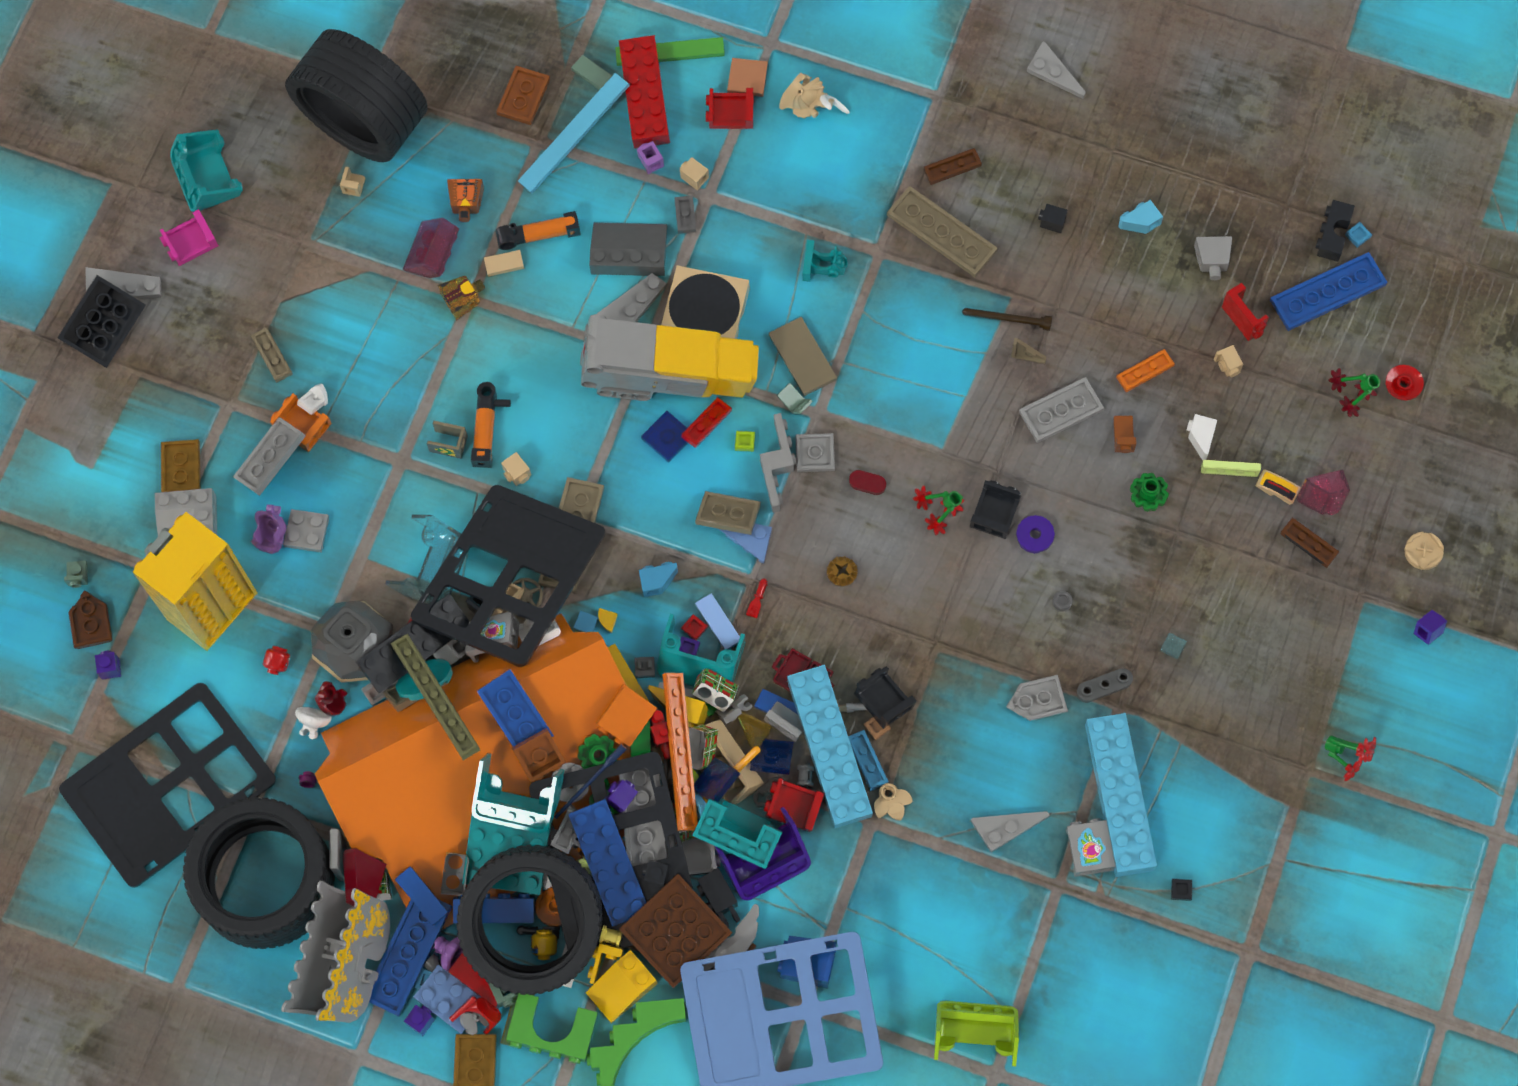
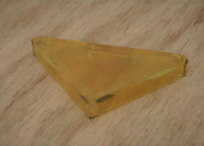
M742 712L738 719L751 749L755 746L760 747L770 733L772 726Z

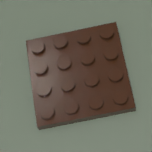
M678 873L618 928L672 988L682 981L680 969L684 963L705 959L732 934L730 929Z

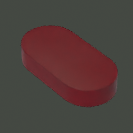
M856 470L849 476V484L855 490L873 495H880L886 490V480L880 475Z

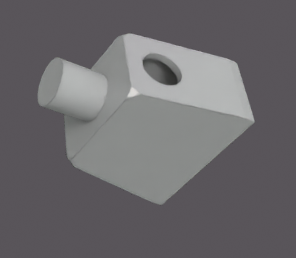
M1232 236L1196 237L1194 248L1200 271L1209 272L1211 280L1221 279V271H1227Z

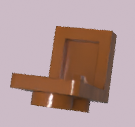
M1114 416L1115 452H1134L1136 437H1134L1133 416Z

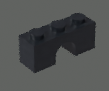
M1336 200L1332 201L1331 206L1327 205L1324 214L1327 220L1322 222L1320 232L1323 235L1322 238H1318L1315 246L1318 249L1317 256L1339 261L1346 238L1338 236L1334 229H1348L1355 205Z

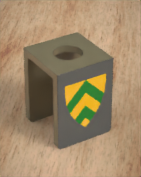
M433 421L435 432L459 437L457 447L427 441L429 452L461 459L468 437L465 427Z

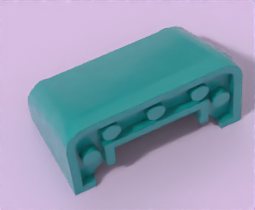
M218 129L177 134L170 151L172 165L192 212L198 209L202 211L239 197L243 191L242 183L236 178H230L221 155L225 142Z

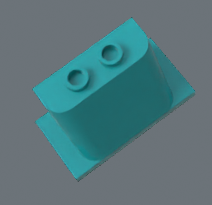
M709 798L692 836L766 869L782 831L773 828L774 822L722 798L719 802Z

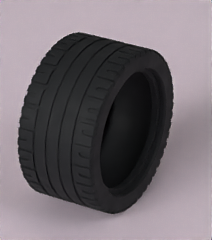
M328 29L323 31L285 81V88L291 100L316 127L320 128L322 132L348 150H352L354 153L376 162L390 161L428 110L424 94L400 66L395 64L384 53L382 54L380 50L375 49L374 46L341 30Z
M253 797V799L244 798V800H236L234 803L230 802L226 804L227 806H222L218 811L211 813V816L207 817L204 823L200 824L198 830L192 835L193 838L190 839L189 847H187L185 852L186 856H184V885L195 910L222 937L247 948L266 949L268 947H280L308 933L305 929L306 924L315 918L311 905L321 897L317 891L318 882L324 881L334 887L333 882L335 881V875L329 868L330 851L311 822L299 810L294 809L293 806L287 805L282 801L278 802L276 799L271 798L270 800L264 797L262 799ZM261 831L280 832L297 840L304 854V876L296 894L287 904L275 912L258 917L239 916L230 913L222 907L216 892V873L222 857L235 842L249 834Z
M521 845L516 848H509L498 855L496 854L481 866L465 888L457 914L458 923L456 925L458 939H460L459 944L463 949L464 956L467 957V962L469 965H472V969L475 972L477 971L481 978L486 979V982L492 983L494 987L501 988L506 992L511 991L513 994L520 993V995L551 992L577 977L578 973L582 972L589 963L590 958H592L602 927V902L591 875L588 874V871L578 861L574 860L575 858L566 855L567 853L561 852L556 848L552 849L549 846ZM532 871L549 875L561 882L575 899L580 915L579 935L572 947L564 955L552 962L534 966L512 962L500 955L486 937L482 924V907L486 894L498 881L514 873Z

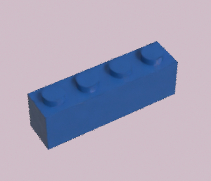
M490 893L486 894L482 907V923H534L535 896H530V893H518V896L510 897V893H499L498 897H490ZM462 895L453 899V923H458V906Z

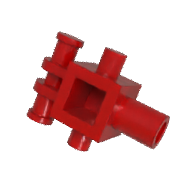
M656 710L650 718L652 723L650 733L655 748H661L664 760L671 759L667 722H665L663 713L660 710Z

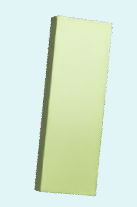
M1203 460L1201 465V473L1257 477L1261 470L1260 463Z

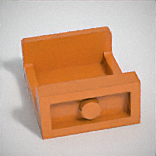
M293 393L284 400L280 410L274 412L270 423L273 425L280 417L301 431L306 436L298 446L309 452L332 423L330 418L324 413L320 414L316 411L311 415L297 405V395Z
M623 684L619 689L618 695L600 720H597L596 724L599 725L598 730L606 736L610 733L616 737L613 741L617 744H626L630 747L657 707Z

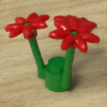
M925 486L921 487V491L915 489L917 496L913 497V501H918L917 509L923 507L924 510H927V503H933L931 499L943 497V501L940 502V504L945 506L943 515L935 518L931 513L930 519L925 518V522L930 524L927 527L928 530L934 529L935 535H938L939 532L945 534L946 532L943 528L947 527V524L942 521L950 512L952 516H956V510L963 511V508L960 506L964 502L963 496L957 491L950 493L944 491L943 493L931 495L932 492H926Z
M1332 735L1329 736L1325 743V750L1329 751L1328 756L1336 759L1345 767L1347 773L1343 776L1345 778L1344 781L1354 777L1355 772L1360 770L1362 761L1366 763L1372 760L1373 749L1376 747V737L1371 742H1368V739L1365 738L1363 744H1356ZM1345 747L1355 750V755L1359 756L1358 761L1353 766L1350 763L1347 764L1337 755L1338 753L1342 754Z

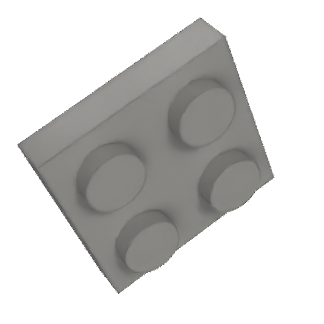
M291 509L283 543L284 547L322 553L329 515Z

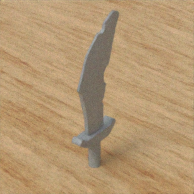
M757 904L752 906L748 914L737 925L735 935L731 938H726L720 944V947H717L705 959L748 950L756 938L759 924L757 922L759 917V907ZM715 962L703 964L704 970L710 971L715 968Z

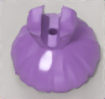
M441 936L434 941V952L441 954V966L447 972L463 951L458 937L449 942L445 937Z

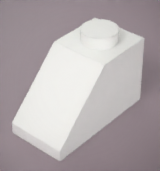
M1195 414L1193 420L1189 419L1187 431H1190L1188 438L1201 459L1206 460L1217 420Z

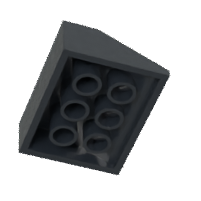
M96 275L57 338L107 368L146 304L99 275Z

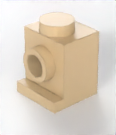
M1234 345L1217 351L1214 361L1218 362L1220 370L1225 372L1227 377H1235L1240 373L1243 362Z

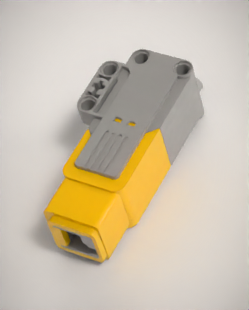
M594 314L589 317L584 331V343L580 359V365L582 366L581 385L597 389V394L600 396L638 401L650 400L654 392L692 397H710L714 394L743 398L745 393H750L757 380L759 346L753 345L751 340L721 337L720 333L713 331L607 319L604 315Z

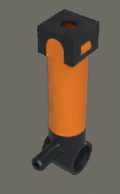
M576 211L563 213L564 217L516 226L515 223L500 226L495 230L498 247L501 250H509L519 244L568 235V238L580 236Z
M482 382L477 387L478 396L471 463L473 467L492 468L495 407H510L511 400L497 399L495 386L491 382ZM485 392H491L489 396H483Z

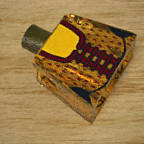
M467 276L437 285L442 298L456 321L480 303L477 293L485 289L481 279L471 284Z

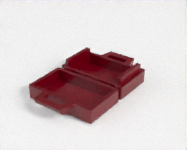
M792 648L787 656L779 654L773 663L772 668L777 672L773 678V683L790 692L787 676L822 665L816 661L812 662L811 658ZM782 658L785 659L781 667L777 668V665L779 664L780 660ZM826 667L829 679H831L834 672Z

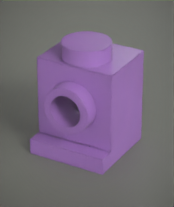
M653 141L644 143L637 149V155L648 174L664 167L663 157Z

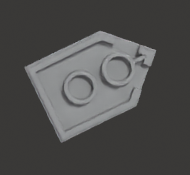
M1058 675L1021 683L1006 708L1029 721L1068 712Z

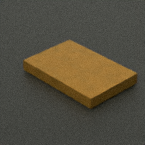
M199 439L161 442V492L200 489Z
M456 1034L453 1086H495L496 1034Z

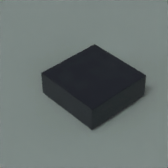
M1172 879L1171 900L1191 901L1192 880Z

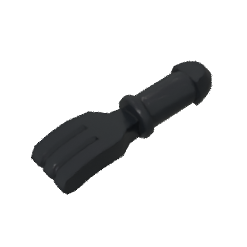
M519 926L516 930L519 935H533L537 930H552V933L559 939L560 927L544 926L543 928H538V926Z

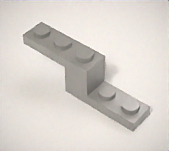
M781 413L773 415L780 450L760 454V463L773 513L779 512L780 505L783 504L781 493L776 491V487H779L776 475L794 472V465L797 464L795 454L790 452V447H792L791 438L786 436L785 430H788L787 421L782 419Z

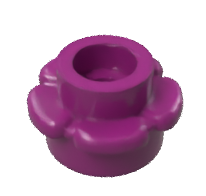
M305 771L303 775L298 776L300 786L304 788L315 787L317 778L313 772Z

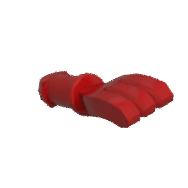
M762 578L759 581L756 594H754L755 599L751 601L748 607L747 616L758 618L761 609L760 600L763 599L764 591L768 585L767 579Z

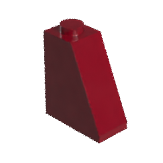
M356 848L344 850L343 864L346 903L354 907L355 902L351 898L354 888L377 898L387 864Z

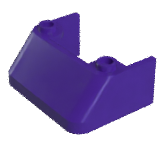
M784 807L780 808L786 824L778 828V830L782 831V834L766 869L747 860H742V858L731 853L725 855L720 848L714 846L737 893L745 901L752 900L799 875L811 865L810 857L796 824Z

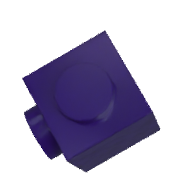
M1431 610L1417 621L1413 634L1429 645L1444 633L1447 620Z
M107 650L95 655L96 671L102 680L121 677L120 660L115 652Z
M621 780L617 783L614 781L609 787L608 792L610 793L605 799L607 804L620 813L626 810L638 791L634 789V784L628 780Z
M415 1005L404 1022L411 1029L424 1036L435 1019L431 1016L432 1011L422 1005L420 1008Z

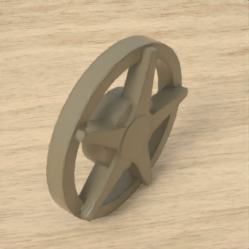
M521 578L514 581L513 584L515 585L522 582V588L524 589L522 601L536 607L541 605L543 591L535 580ZM525 582H531L537 588L530 590L526 588ZM539 591L540 598L538 603L535 604L532 600L533 594Z

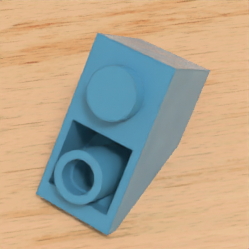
M665 562L661 566L654 567L649 565L639 570L644 597L664 593L678 573L677 563Z

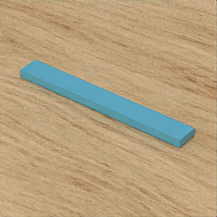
M614 73L522 175L518 182L533 194L630 85L617 73Z

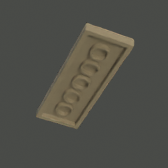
M910 186L887 212L888 217L973 277L980 273L998 251V248Z
M567 477L559 509L595 523L605 488L604 485ZM540 574L538 582L540 586L556 588L559 583L558 581ZM580 578L574 586L573 590L571 591L572 593L577 592Z

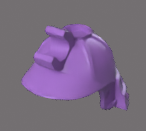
M266 505V511L261 510L255 513L257 528L253 533L254 539L251 540V543L263 552L273 554L279 552L282 548L286 524L283 518L279 516L281 506Z

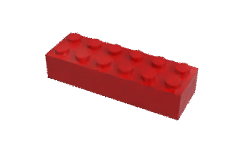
M655 35L619 40L624 80L630 85L625 91L634 149L652 141L655 145L669 144L670 137Z

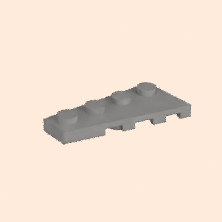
M85 267L86 290L95 276L99 275L136 299L162 297L160 277Z
M651 273L597 314L604 315L607 319L638 322L667 287V283Z

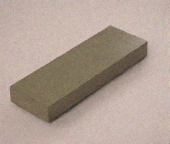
M267 327L251 335L276 383L293 375Z

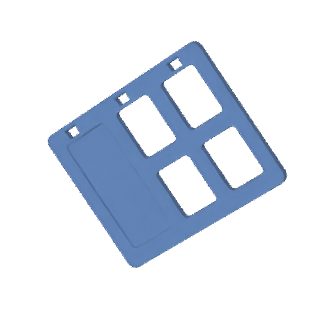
M848 932L686 962L681 966L680 971L700 1086H794L877 1071L882 1068L883 1056L861 937L858 933ZM837 940L838 947L827 949L825 942ZM846 949L849 954L855 994L826 1001L818 1000L811 956ZM776 951L775 959L765 960L764 953ZM794 959L802 1004L767 1011L764 1006L758 966L765 963ZM715 962V970H704L703 964ZM852 1010L859 1011L867 1052L866 1056L830 1062L822 1017ZM805 1020L813 1065L778 1072L775 1067L769 1027L775 1024Z

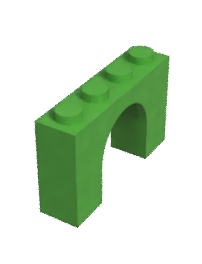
M519 993L506 1042L510 1043L509 1046L521 1049L522 1046L527 1047L530 1052L541 1054V1051L547 1052L549 1057L560 1059L561 1056L569 1058V1062L580 1064L581 1061L585 1062L598 1012L578 1007L569 1035L558 1042H547L541 1039L533 1028L539 997L529 994L520 995Z

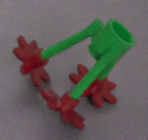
M1340 368L1336 372L1331 370L1333 378H1329L1328 381L1333 383L1331 389L1335 390L1337 388L1339 393L1342 391L1341 386H1347L1345 381H1360V384L1354 385L1355 388L1360 389L1357 399L1350 401L1347 396H1344V400L1339 401L1344 406L1341 409L1343 412L1347 411L1349 417H1352V415L1358 417L1357 411L1360 410V407L1357 406V403L1364 397L1368 401L1370 395L1377 396L1374 389L1380 386V379L1375 374L1367 376L1365 373L1359 376L1346 377V374L1341 375Z

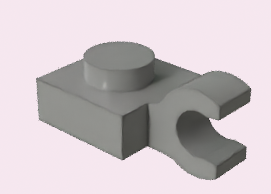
M743 694L736 701L732 702L724 712L719 709L715 712L727 724L742 714L741 710H750L752 704L747 702L743 705L748 700V697Z

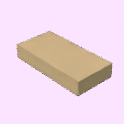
M520 250L484 257L488 277L524 269Z

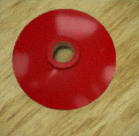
M1398 365L1388 372L1385 384L1388 392L1393 397L1407 401L1419 396L1423 390L1424 380L1416 368L1409 365ZM1400 383H1405L1406 387H1402Z

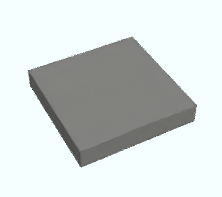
M833 433L796 434L797 472L835 471Z

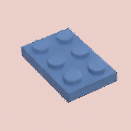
M437 965L413 998L462 1034L465 1028L460 1023V1016L453 1022L449 1017L472 996L480 998V996L444 970L440 965Z

